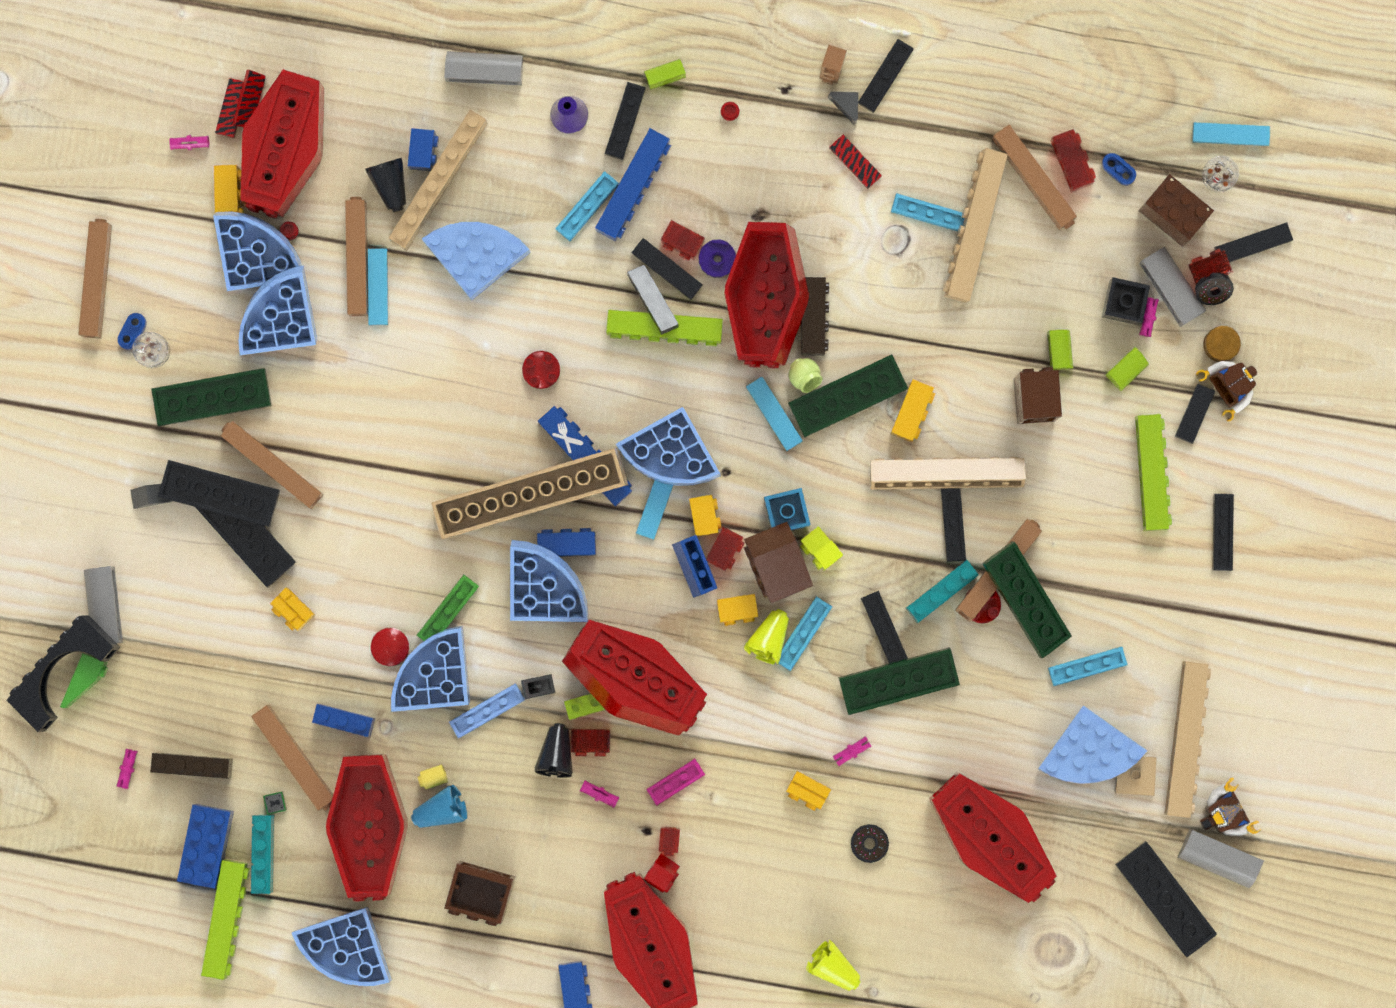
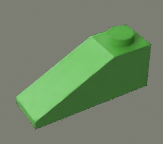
M82 653L60 707L69 708L99 682L101 677L104 678L108 671L106 666L108 662H100L96 657Z

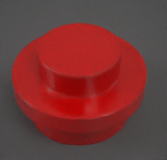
M726 102L722 105L721 116L725 120L733 121L739 116L740 110L736 103Z
M290 221L284 222L279 229L288 241L294 240L299 233L297 225Z

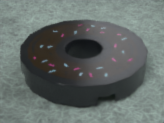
M1212 273L1206 278L1204 276L1195 286L1197 299L1205 305L1221 304L1228 300L1234 291L1230 277L1223 273ZM1218 287V289L1211 291L1212 288Z
M867 824L860 826L854 831L850 845L853 854L859 860L873 863L881 860L886 855L889 848V840L882 828L877 825ZM867 838L875 840V846L872 849H867L864 846Z

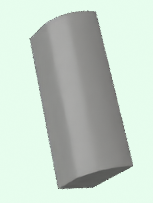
M447 51L444 78L446 82L522 86L523 55Z
M1165 247L1139 263L1180 327L1206 311Z
M107 566L84 570L89 616L117 644L123 643L115 567Z
M1189 829L1177 857L1247 888H1250L1255 882L1264 860Z

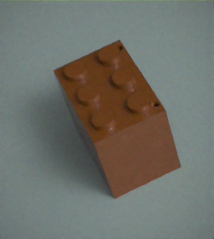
M1170 174L1138 210L1182 247L1214 212L1211 207Z
M1053 367L1042 368V370L1034 372L1033 368L1023 369L1014 378L1017 424L1057 421L1062 417L1059 370H1053Z
M787 522L744 539L746 543L744 551L755 574L757 584L763 597H768L770 603L813 586L798 543Z
M459 861L455 868L444 909H447L448 913L459 916L462 913L467 915V919L474 921L483 919L486 920L485 924L497 926L504 920L516 876Z

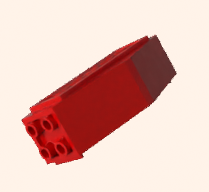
M283 69L245 124L242 132L241 201L249 211L254 213L263 211L268 217L277 219V216L283 218L320 164L323 156L324 87L319 80ZM294 101L296 103L295 107H289V102ZM279 137L284 139L282 144L277 143ZM266 174H271L272 179L269 181L266 180Z
M748 222L725 284L724 294L738 360L743 361L744 365H749V367L760 368L763 365L768 366L767 368L779 369V365H786L808 304L809 292L796 231L787 223ZM772 255L777 256V260L775 262L771 261ZM769 293H774L772 300L768 299ZM767 331H771L772 333L771 337L769 338L765 336V333Z
M589 619L562 660L563 664L608 713L631 722L679 736L683 731L687 732L697 720V714L699 711H702L706 704L704 699L707 693L666 648L655 639ZM607 649L609 655H604L602 650ZM640 670L642 672V675L637 676L635 674V671ZM668 691H673L675 696L670 697Z
M386 754L345 756L342 759L326 822V833L347 897L353 898V901H365L367 897H372L373 901L384 900L392 892L408 829V818ZM365 783H371L372 787L370 790L365 789ZM367 821H371L373 823L372 828L369 829L366 827ZM368 860L374 861L373 867L367 866Z
M958 772L929 798L959 859L971 870L1028 903L1031 901L1034 903L1041 897L1042 894L1040 892L1044 888L1049 889L1056 882L1054 879L1057 875L1026 814L1017 806ZM965 806H970L971 811L969 813L964 812ZM996 834L998 840L992 842L990 839L991 835ZM1019 863L1025 865L1023 870H1018L1017 866Z
M635 872L624 876V881L618 883V880H615L606 885L607 888L604 890L613 961L616 968L651 1008H691L698 1005L689 934L685 924L654 888L643 880L644 877L641 873L636 875ZM633 908H636L638 910V914L636 916H633L631 914V910ZM649 944L654 945V951H648L647 946ZM669 980L671 982L670 987H664L663 982Z

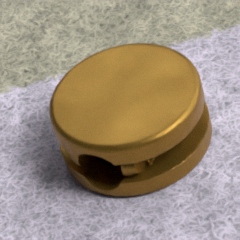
M1228 326L1215 327L1207 333L1203 341L1206 355L1215 362L1231 360L1238 354L1241 347L1238 333Z

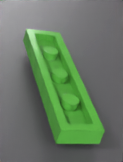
M463 574L416 635L425 641L432 635L446 630L479 585Z

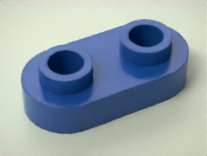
M1110 153L1103 158L1102 168L1121 185L1127 186L1135 181V169L1119 155ZM1108 161H1113L1114 167H1110ZM1123 173H1127L1129 175V179H1124L1122 176Z
M132 313L128 316L118 335V344L122 348L131 350L138 344L147 325L143 315ZM138 319V325L134 326L133 320ZM126 336L130 337V341L128 343L124 342V338Z

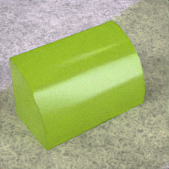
M680 59L644 71L650 90L686 78V72Z
M1049 330L1047 337L1050 367H1053V370L1073 369L1070 330Z
M1134 347L1106 374V377L1122 391L1149 363L1143 354Z

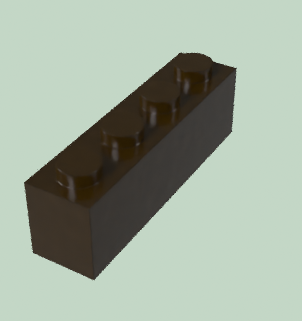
M805 277L809 300L802 318L801 355L824 356L825 351H828L829 340L825 339V332H829V320H825V313H829V301H825L826 294H829V282H826V277Z
M152 753L150 772L228 779L231 778L233 759Z

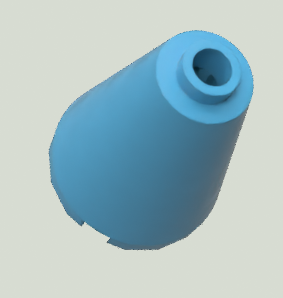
M455 785L448 786L414 809L411 815L413 824L423 828L465 821L467 819V808L465 802H461L458 797L461 796L458 788Z

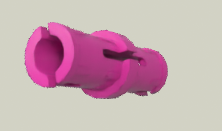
M187 135L186 137L169 139L171 150H193V148H209L210 146L209 136L192 137ZM182 142H198L192 144H182Z
M1148 297L1139 335H1144L1145 337L1152 336L1153 324L1157 319L1155 315L1159 299Z
M866 736L853 745H847L846 749L833 755L835 761L843 757L836 762L838 766L851 758H857L859 753L872 747L869 742L862 746V744L868 741Z
M125 749L123 763L119 767L121 771L116 784L117 787L129 788L131 774L135 771L133 767L138 751Z
M586 780L580 789V792L595 798V801H601L612 808L616 806L619 797L605 791L604 787L601 786L599 788Z

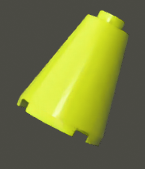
M780 609L771 611L745 643L744 650L748 654L753 652L756 654L755 658L765 663L774 665L776 662V664H779L789 621L787 613Z
M829 940V943L824 941L813 952L812 957L814 959L812 963L808 961L806 966L807 972L848 991L855 990L861 982L859 980L860 975L831 940Z

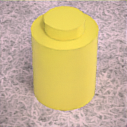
M442 764L420 771V776H418L420 787H424L426 790L448 783Z

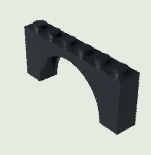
M81 615L75 618L72 622V627L60 635V640L47 650L48 654L44 658L39 659L35 663V668L32 672L27 673L22 678L23 682L9 693L10 696L6 701L37 732H45L58 718L53 712L47 697L48 678L56 663L64 656L77 651L91 654L100 662L109 661L120 649V646L89 615Z

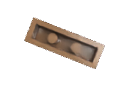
M828 44L819 76L822 82L829 85L838 83L847 50Z

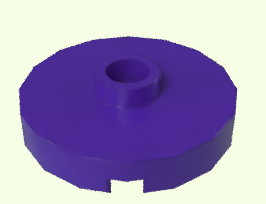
M721 239L711 240L700 250L699 265L708 276L721 278L730 273L736 253L728 242ZM719 256L721 261L715 262L714 257Z

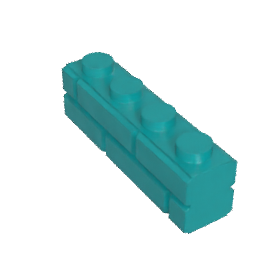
M966 560L908 605L906 610L919 623L979 576V574L969 561Z
M252 815V824L254 826H252L251 863L253 865L251 866V894L273 893L274 815Z

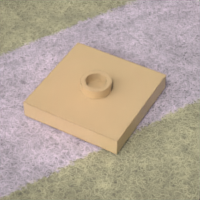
M1143 756L1126 772L1116 776L1115 793L1155 796L1157 757Z

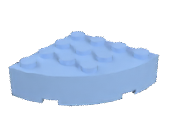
M232 211L216 212L213 218L227 291L260 287L276 274L290 268L302 266L298 254L288 239L274 226L264 220L249 214Z
M481 222L449 224L434 230L422 238L426 246L471 300L476 298L531 253L530 249L510 232Z
M304 265L276 274L255 292L246 307L240 325L238 340L240 355L316 345L317 333Z
M683 407L616 443L623 457L637 471L648 478L664 484L693 486L721 477L718 468Z
M512 540L510 545V621L587 622L589 616L587 598L581 582L570 566L558 555L542 546L526 541Z
M463 626L449 628L432 635L421 642L409 654L400 667L394 682L391 695V712L469 705L470 697Z
M1083 706L1038 770L1050 777L1065 782L1077 784L1098 783L1110 780L1126 772L1143 757L1147 750Z
M368 906L292 932L297 947L311 965L333 980L358 986H376L392 981Z

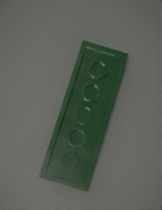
M891 354L801 396L788 404L805 438L909 388Z
M265 368L151 388L157 426L159 427L272 406Z
M1011 541L982 563L1039 658L1046 657L1072 637L1015 542Z
M950 647L838 677L848 715L960 685Z

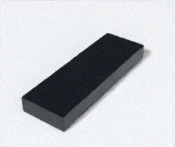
M1196 384L1174 437L1190 444L1194 443L1214 396V390Z

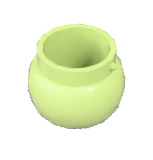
M799 358L790 366L789 380L795 388L800 389L803 393L813 391L823 380L820 375L819 366L812 359Z

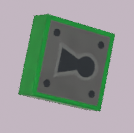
M283 791L263 796L267 815L287 810Z

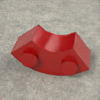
M661 853L643 880L660 892L668 893L679 875L677 870L680 866Z

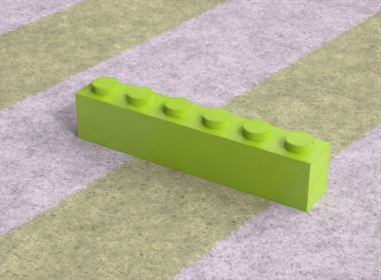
M608 310L606 333L613 339H622V336H629L630 340H641L642 337L648 338V341L660 342V339H667L668 343L677 344L679 341H687L686 344L698 345V342H704L706 346L716 347L717 344H721L723 319L674 315L679 327L661 335L649 313Z
M1161 414L1138 415L1135 417L1143 531L1168 530L1169 525H1172L1171 514H1168L1170 495H1167L1166 487H1169V478L1165 476V468L1168 467L1167 457H1164L1163 449H1166V439L1162 437V430L1165 429L1164 418L1161 419Z
M227 859L222 860L201 976L225 980L227 975H231L232 964H230L231 956H234L236 945H233L234 937H237L239 933L237 920L242 916L243 907L240 904L241 899H244L246 895L244 882L245 879L248 880L250 868H247L248 863Z

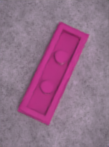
M693 759L646 790L657 806L703 777L705 773L696 759Z

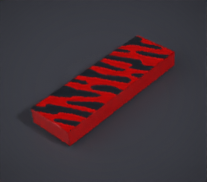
M246 70L232 125L244 129L245 124L259 104L266 75Z
M229 78L215 131L216 134L235 138L238 126L232 125L244 81Z
M844 134L829 147L867 189L882 177Z

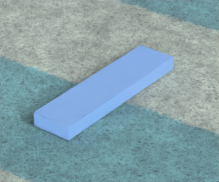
M515 683L449 721L459 739L525 701V698Z

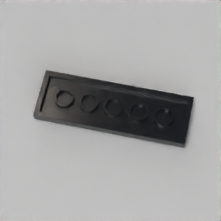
M168 460L158 497L270 527L280 490Z
M195 507L267 588L297 563L265 526Z
M1144 841L1115 864L1186 958L1217 935L1147 841Z

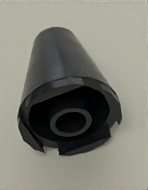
M402 158L365 168L368 177L387 209H392L393 212L403 210V205H406Z
M555 723L554 726L549 727L534 767L535 773L548 777L557 775V778L572 777L569 729L565 728L564 724Z

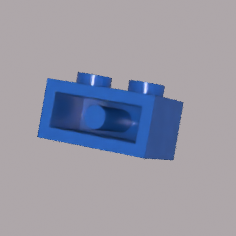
M411 128L407 165L409 169L431 171L436 164L437 155H434L435 147L438 148L439 136H436L434 130Z

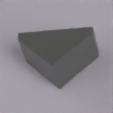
M830 92L828 99L855 125L858 120V92Z
M161 484L145 485L130 490L134 509L170 503L172 501L158 497Z
M552 674L521 680L525 699L556 693Z

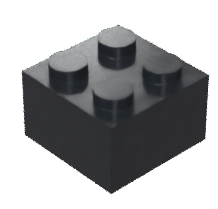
M1112 277L1108 285L1102 318L1139 326L1143 322L1150 285Z

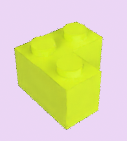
M819 526L800 540L802 543L800 548L806 555L810 553L814 558L812 563L818 570L822 568L825 571L843 556L842 552L832 540H829Z

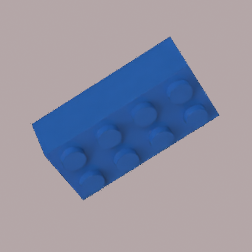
M201 804L192 805L177 878L178 882L217 888L221 863L225 859L234 811Z

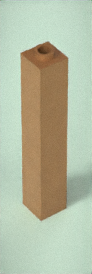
M1008 125L996 133L992 140L1002 153L1008 154L1007 160L1059 230L1062 228L1067 230L1074 225L1075 222L1073 220H1075L1077 215L1012 127Z
M350 197V200H345L347 314L350 317L368 316L367 203L365 200H362V197Z
M105 219L89 221L78 333L81 337L100 339L102 337L112 225L107 223Z
M234 421L226 423L221 431L223 433L220 435L310 509L324 495Z
M1027 519L1007 544L1011 541L1015 542L1024 555L1042 532L1040 525L1034 520ZM987 571L983 573L955 609L958 614L969 622L975 618L997 589Z
M266 705L252 715V719L318 811L321 809L324 811L328 810L331 806L333 793L271 706Z

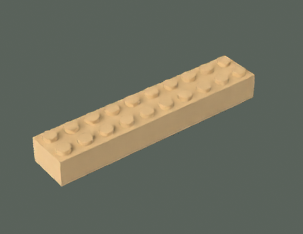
M613 448L431 502L441 539H447L628 485L618 448Z

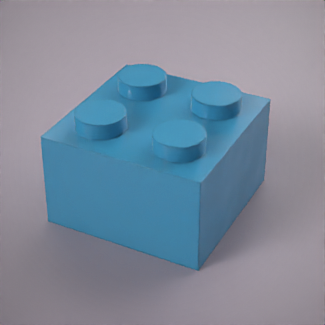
M802 488L764 497L771 528L784 522L788 523L791 531L811 526Z

